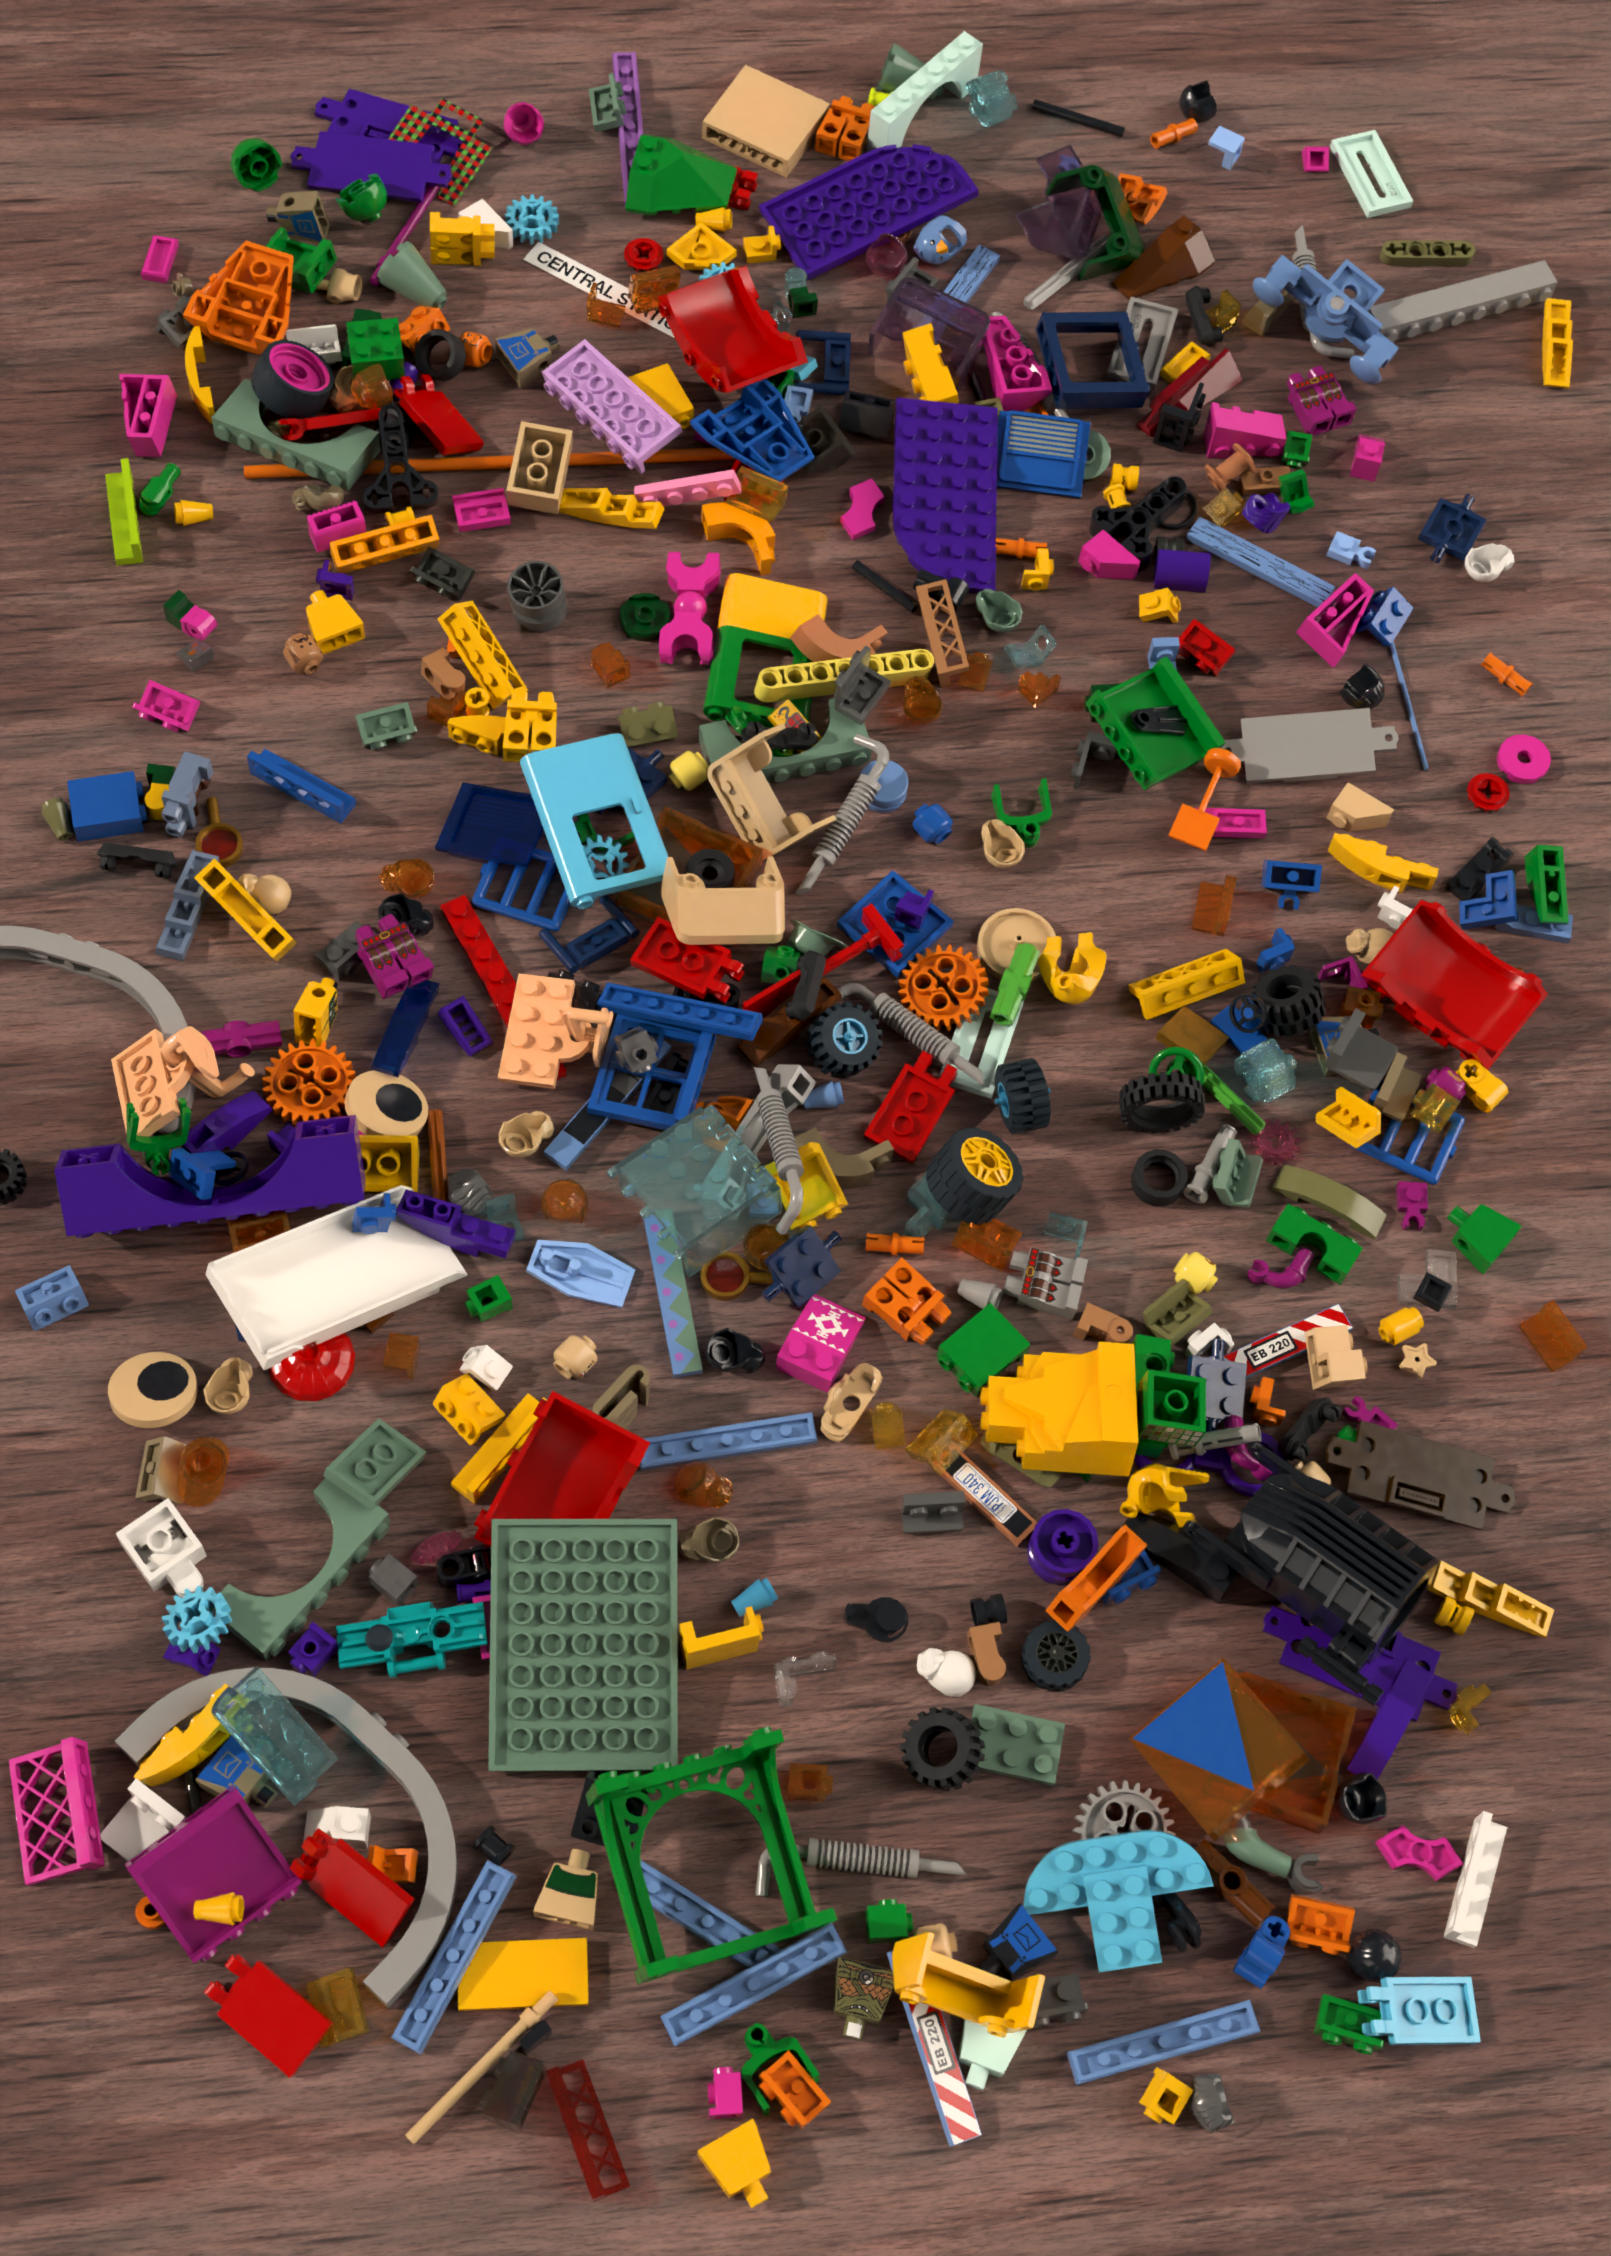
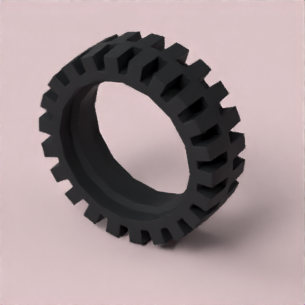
M1160 1072V1075L1157 1076L1155 1073H1150L1147 1078L1142 1075L1137 1077V1081L1134 1079L1130 1080L1119 1092L1122 1122L1127 1127L1132 1126V1129L1136 1131L1140 1128L1141 1132L1146 1133L1149 1130H1152V1133H1158L1159 1130L1167 1133L1170 1132V1129L1178 1131L1181 1130V1126L1187 1128L1191 1126V1123H1197L1199 1119H1202L1203 1113H1205V1100L1201 1082L1199 1080L1196 1081V1078L1193 1076L1188 1078V1074L1184 1073L1178 1076V1072H1171L1170 1075H1167L1166 1072ZM1159 1100L1179 1101L1173 1104L1162 1106L1144 1105L1146 1103Z

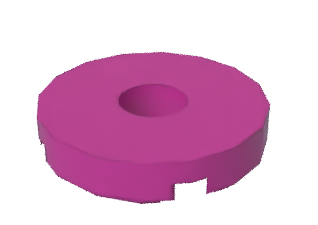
M1525 734L1507 738L1501 744L1496 757L1500 771H1504L1507 774V778L1520 784L1537 782L1545 776L1551 763L1549 750L1544 743L1535 737ZM1517 756L1527 757L1530 763L1520 762Z

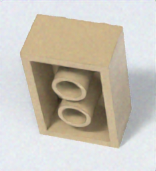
M521 421L506 490L507 505L553 514L559 513L573 446L572 430Z

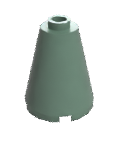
M893 43L881 71L882 79L878 80L876 90L885 93L895 91L922 68L925 63L900 45ZM945 83L933 91L927 99H935L936 95L941 96Z
M409 241L400 244L396 248L399 252L394 257L390 254L381 265L377 273L378 282L420 306L441 309L447 302V291L415 246Z

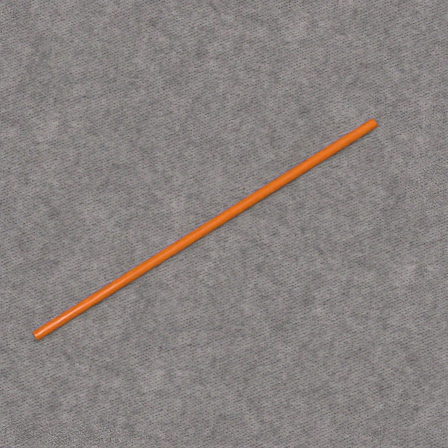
M719 448L666 449L657 451L643 463L736 459ZM613 452L571 453L568 466L625 464L620 454H614ZM514 455L408 459V463L417 472L511 469ZM384 460L372 461L363 474H380L384 468ZM284 464L244 466L245 479L309 476ZM395 465L390 469V473L405 472L404 468L400 465Z

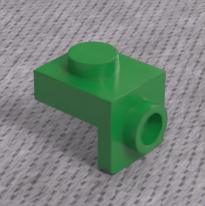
M1287 431V440L1281 463H1287V466L1293 469H1302V466L1306 467L1310 461L1309 452L1313 435Z
M1303 469L1278 477L1282 502L1289 503L1290 514L1303 513L1315 506L1313 499L1309 495L1307 477Z

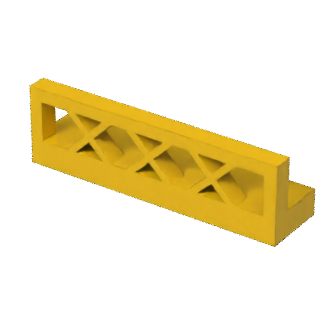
M473 601L456 603L437 618L478 686L488 693L489 703L493 709L499 708L512 697L514 690L528 691ZM465 610L469 612L472 618L468 616ZM509 680L512 681V683H513V685L515 686V688L512 687V685H511V683L509 682Z
M1225 948L1128 984L1130 993L1139 998L1142 1016L1148 1020L1245 983L1241 958Z
M527 1394L453 1479L451 1486L474 1504L480 1499L508 1466L506 1463L514 1448L521 1450L538 1418L533 1413L539 1401L530 1394Z

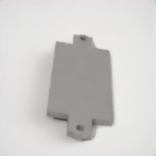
M1370 708L1242 718V739L1225 740L1226 743L1221 749L1230 750L1239 758L1241 764H1245L1246 783L1283 780L1284 783L1334 779L1342 775L1375 773L1374 753L1396 751L1399 738L1395 731V726L1372 728ZM1389 736L1392 738V741H1386L1385 738Z

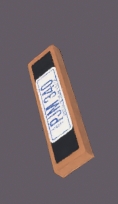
M953 1443L948 1445L931 1462L930 1466L957 1491H964L965 1499L1016 1547L1033 1532L1037 1522Z

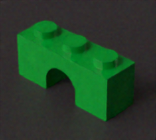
M1287 1204L1266 1239L1267 1242L1290 1256L1300 1244L1309 1243L1314 1245L1321 1253V1261L1316 1271L1339 1285L1342 1284L1363 1249L1351 1237L1342 1236L1334 1231L1329 1224L1315 1220L1302 1208L1293 1207L1290 1204Z

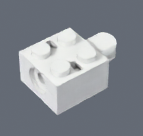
M169 1498L116 1533L120 1544L154 1592L167 1583H170L181 1598L185 1596V1589L187 1588L191 1593H195L197 1586H201L203 1589V1578L195 1564L207 1557L200 1541Z

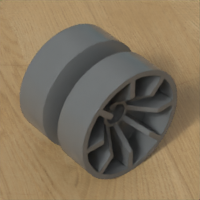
M529 561L514 569L509 576L507 589L513 617L517 624L523 629L535 633L547 632L559 626L567 614V601L563 579L558 569L544 561Z

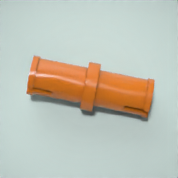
M1189 118L1179 124H1169L1166 129L1152 133L1150 142L1155 149L1169 143H1178L1181 141V138L1195 134L1198 131L1197 123L1193 118Z
M996 537L995 540L996 554L1013 555L1017 559H1022V556L1036 558L1038 548H1047L1046 542L1024 541V538L1012 540Z
M1492 652L1486 656L1484 662L1480 665L1499 679V683H1505L1520 694L1521 697L1525 695L1533 684L1514 670V666H1508L1494 656Z
M893 1232V1235L870 1233L866 1235V1252H891L892 1256H897V1253L924 1254L925 1237L899 1236V1233Z

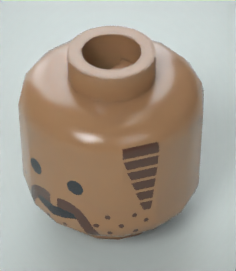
M298 633L291 636L285 642L283 655L295 673H306L309 675L320 668L319 664L323 660V652L312 636Z

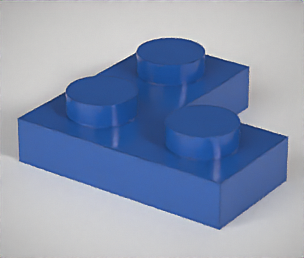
M1513 870L1486 874V897L1459 901L1460 926L1462 930L1517 921L1516 885Z

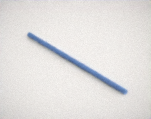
M1392 642L1389 646L1424 770H1428V763L1394 642Z

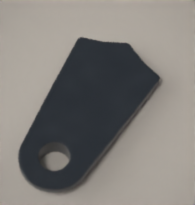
M1177 705L1137 709L1130 717L1132 725L1142 732L1184 736L1187 719L1180 713Z

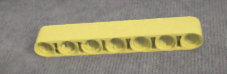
M925 649L870 655L869 668L891 680L890 687L920 684L928 679L934 664V657L932 653ZM852 657L765 668L759 673L754 694L760 701L768 703L785 701L787 699L793 700L832 695L837 688L835 681L842 670L845 672L848 670Z

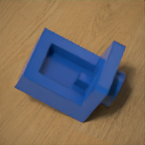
M1281 927L1275 930L1271 940L1273 947L1261 951L1256 966L1260 973L1279 969L1278 967H1282L1290 961L1295 949L1294 942L1288 934H1285Z
M383 1193L379 1207H356L351 1221L352 1232H362L364 1234L388 1232L391 1221L396 1219V1205L391 1204L390 1193Z

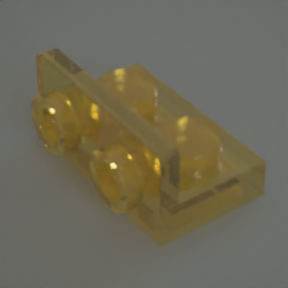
M943 1409L905 1450L911 1458L927 1462L935 1474L941 1475L976 1439L978 1433L963 1413Z

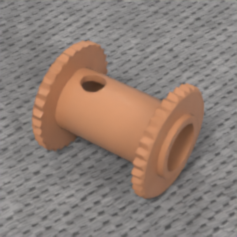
M1237 443L1233 444L1235 453L1213 469L1208 464L1204 467L1211 484L1223 495L1228 494L1226 485L1245 470H1249L1253 474L1256 472L1252 458Z

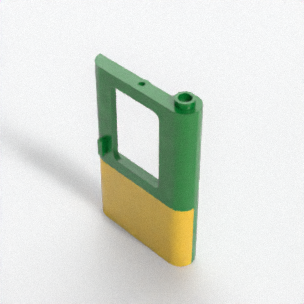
M739 573L728 575L725 580L703 708L705 716L712 721H722L725 719V715L737 705L746 715L758 713L761 718L770 722L767 717L776 709L738 701L734 698L742 644L747 641L791 651L793 653L792 665L813 662L797 648L790 637L801 624L818 614L825 621L828 602L826 595L818 591ZM813 697L790 700L809 722Z

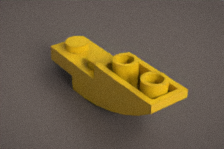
M471 715L450 718L447 722L448 735L457 743H466L476 747L481 752L499 755L503 747L506 717ZM529 734L528 754L531 753L532 734Z
M1334 833L1328 852L1346 868L1360 877L1389 890L1397 886L1399 887V893H1403L1406 885L1431 891L1439 868L1431 867L1426 863L1407 861L1398 856H1387V846L1375 841H1365L1353 838L1348 834Z
M224 1683L221 1688L212 1694L210 1702L201 1713L193 1717L186 1731L175 1726L163 1736L160 1745L151 1756L141 1763L140 1769L133 1777L144 1784L154 1787L177 1778L196 1767L218 1749L234 1732L227 1722L247 1697L239 1690Z

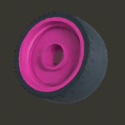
M278 340L270 343L259 357L251 376V384L257 398L271 411L288 419H303L315 417L323 408L331 394L334 377L328 363L311 348L289 340Z

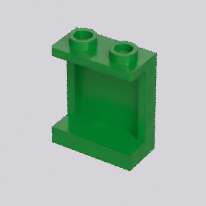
M283 227L278 229L265 246L293 255L291 288L310 294L314 292L338 260L332 241L322 239L316 247L290 239L286 228Z
M989 1303L939 1345L937 1360L945 1371H951L958 1378V1384L965 1392H971L977 1397L981 1394V1388L987 1385L989 1376H998L1015 1360L1018 1362L1022 1360L1024 1354H1028L1031 1344Z

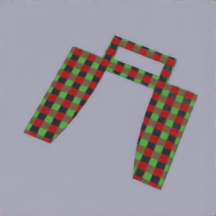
M443 98L432 114L411 104L388 138L389 140L418 143L430 126L434 125L463 141L450 164L452 179L448 183L447 188H440L438 195L439 199L452 206L456 205L493 149L474 138L484 120ZM444 107L473 122L474 124L469 132L439 117Z

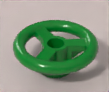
M1169 1047L1163 1049L1154 1056L1150 1063L1148 1074L1155 1073L1157 1076L1160 1075L1157 1074L1160 1062L1168 1056L1176 1055L1175 1059L1169 1062L1166 1074L1170 1075L1174 1069L1180 1070L1181 1073L1189 1074V1064L1184 1060L1186 1057L1193 1063L1196 1069V1081L1199 1080L1201 1085H1203L1205 1078L1203 1064L1195 1053L1186 1048Z

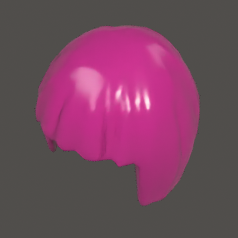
M518 102L508 108L504 116V130L513 142L520 145H528L538 140L542 135L544 118L532 104Z

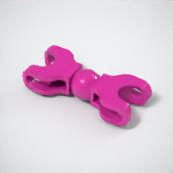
M670 551L666 565L668 584L678 594V597L673 607L674 619L660 630L661 664H672L679 650L691 648L699 653L701 665H711L714 650L713 633L702 619L707 610L706 597L720 585V554L709 552L702 565L691 568L681 562V552Z

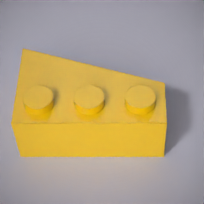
M929 323L903 332L907 359L903 361L907 376L912 375V387L915 394H920L919 400L959 404L958 393L949 369L944 365L940 353H942L940 345H935L932 324Z

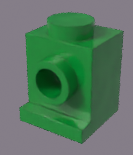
M499 1275L467 1290L468 1301L465 1302V1306L472 1318L478 1316L481 1323L506 1310L508 1312L513 1309L512 1298ZM485 1301L491 1302L485 1306L482 1305Z

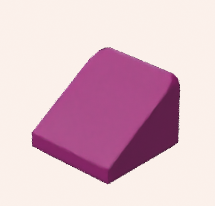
M1304 147L1302 149L1304 172H1329V147Z

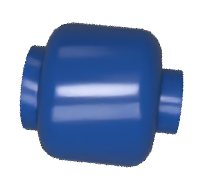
M924 804L915 811L916 818L913 821V828L926 843L940 844L953 832L951 829L953 820L941 805L933 804L928 806Z

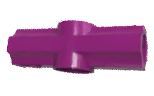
M238 1020L226 1023L220 1029L199 1031L211 1043L215 1055L227 1054L230 1057L237 1058L249 1055L252 1050L283 1046L279 1020L254 1024Z

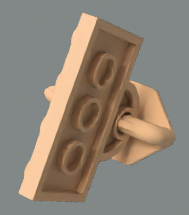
M519 973L498 1073L499 1082L555 1089L560 1063L575 1061L586 1052L593 1053L595 1067H600L609 1042V1028L613 1020V1011L609 1012L608 1008L596 1011L571 1007L575 989L574 980ZM590 1023L598 1024L597 1028H592Z
M192 1026L179 1030L165 1042L163 1034L154 1029L111 1059L125 1130L126 1103H133L135 1112L139 1116L137 1135L143 1137H150L153 1133L181 1115L176 1094L188 1081L210 1097L219 1098L225 1096L255 1074L254 1069L250 1065L241 1063L239 1070L221 1082L217 1079L219 1070L214 1049L208 1039Z

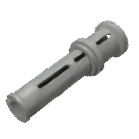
M1228 1124L1220 1126L1204 1160L1194 1168V1176L1190 1184L1185 1185L1183 1189L1184 1195L1191 1201L1196 1203H1205L1207 1201V1192L1213 1184L1214 1175L1217 1174L1220 1166L1221 1151L1226 1148L1228 1139H1234L1237 1135V1130Z
M1258 1423L1210 1431L1204 1434L1195 1447L1169 1443V1449L1173 1460H1178L1180 1456L1190 1454L1203 1456L1207 1450L1261 1442V1431Z

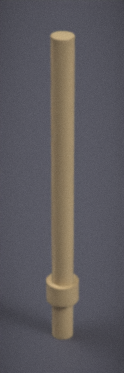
M549 1990L531 2009L528 2007L519 2016L521 2019L405 2136L415 2144L529 2029H532L541 2021L540 2018L558 2001V1998Z

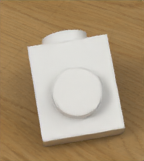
M1394 886L1390 894L1385 891L1377 905L1381 907L1377 918L1397 930L1413 909L1394 900L1399 890V887Z
M1214 1322L1204 1332L1197 1330L1187 1340L1189 1345L1184 1354L1187 1357L1200 1356L1212 1346V1339L1225 1340L1224 1355L1231 1352L1234 1342L1229 1332L1224 1328H1219Z
M488 1345L472 1347L465 1353L462 1359L464 1363L460 1371L464 1374L471 1373L488 1388L495 1391L498 1390L513 1366Z

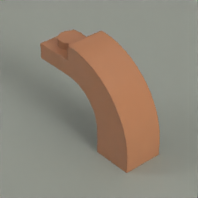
M818 614L801 624L790 639L807 658L813 662L853 657L857 650L861 652L865 646L871 648L870 655H874L875 651L883 645L881 640L888 632L881 624L860 638H843L835 634Z

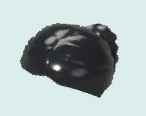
M404 893L385 898L379 906V919L392 914L399 924L405 922L409 928L408 931L411 930L414 936L426 935L434 927L431 912L423 909L421 902L406 897Z
M725 1328L709 1337L706 1347V1358L717 1371L729 1373L743 1369L746 1373L750 1374L758 1371L765 1363V1354L762 1347L755 1342H751L749 1337Z

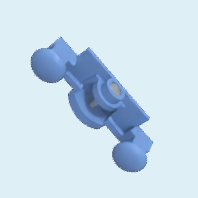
M1281 255L1271 267L1265 279L1257 277L1253 280V290L1256 296L1263 303L1272 307H1278L1283 304L1284 299L1281 292L1285 289L1306 306L1304 309V319L1308 329L1314 336L1327 342H1342L1346 338L1365 353L1363 357L1355 355L1350 359V368L1358 379L1367 384H1377L1381 381V375L1378 370L1380 367L1384 368L1399 349V347L1379 332L1383 324L1368 313V310L1379 299L1385 289L1348 259L1327 280L1307 263L1301 270L1285 256ZM1344 290H1353L1356 297L1353 299L1349 298L1344 294Z

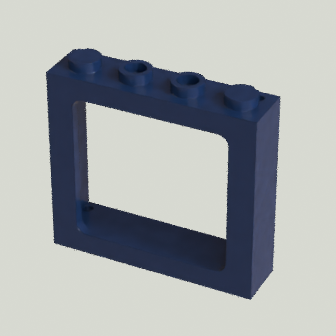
M1042 312L1035 330L1052 386L1056 409L1143 407L1146 398L1150 395V384L1146 381L1144 374L1145 366L1139 356V344L1135 342L1133 335L1134 327L1129 320L1127 312ZM1057 333H1117L1130 382H1072L1068 376Z

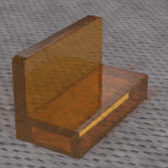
M1226 875L1223 885L1204 881L1200 883L1192 930L1224 936L1229 922L1237 877Z
M1554 1299L1546 1303L1536 1315L1519 1325L1523 1334L1551 1372H1555L1579 1358L1588 1347Z

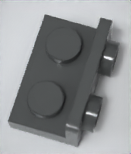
M184 295L176 302L175 305L177 307L170 312L167 309L157 317L159 322L155 330L158 333L163 331L177 348L188 341L190 333L194 328L183 317V313L192 297H188V295Z
M357 920L315 955L316 961L338 981L342 980L345 976L352 975L357 970L359 964L363 962L357 954L359 945L355 938L356 930L363 926Z
M964 1491L904 1494L901 1503L904 1534L962 1531V1511L965 1505Z
M1078 1973L1045 1978L1033 2028L1048 2026L1052 2019L1062 2018L1063 2023L1082 2019L1081 2014L1088 2010V2005L1083 2000Z

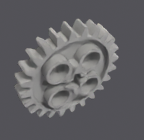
M1127 1780L1122 1781L1120 1789L1117 1788L1114 1781L1110 1782L1109 1792L1103 1786L1098 1787L1099 1797L1092 1793L1088 1794L1087 1798L1091 1805L1081 1803L1079 1807L1085 1814L1074 1817L1077 1822L1081 1823V1827L1072 1829L1073 1833L1081 1835L1080 1840L1099 1837L1100 1835L1120 1834L1117 1832V1829L1124 1827L1127 1809L1131 1805L1133 1806V1812L1126 1828L1127 1832L1139 1831L1140 1829L1136 1825V1818L1139 1814H1145L1151 1822L1149 1830L1163 1831L1176 1836V1833L1167 1831V1826L1174 1823V1820L1164 1818V1815L1170 1810L1169 1807L1162 1809L1158 1807L1162 1798L1150 1799L1151 1788L1140 1793V1783L1138 1782L1135 1783L1132 1790L1129 1789ZM1114 1804L1120 1809L1121 1814L1118 1821H1112L1106 1816L1107 1805Z

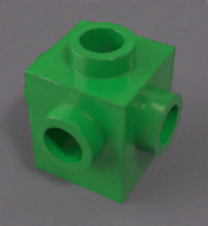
M767 946L761 982L774 985L797 971L800 952L794 951L789 946H779L778 948Z

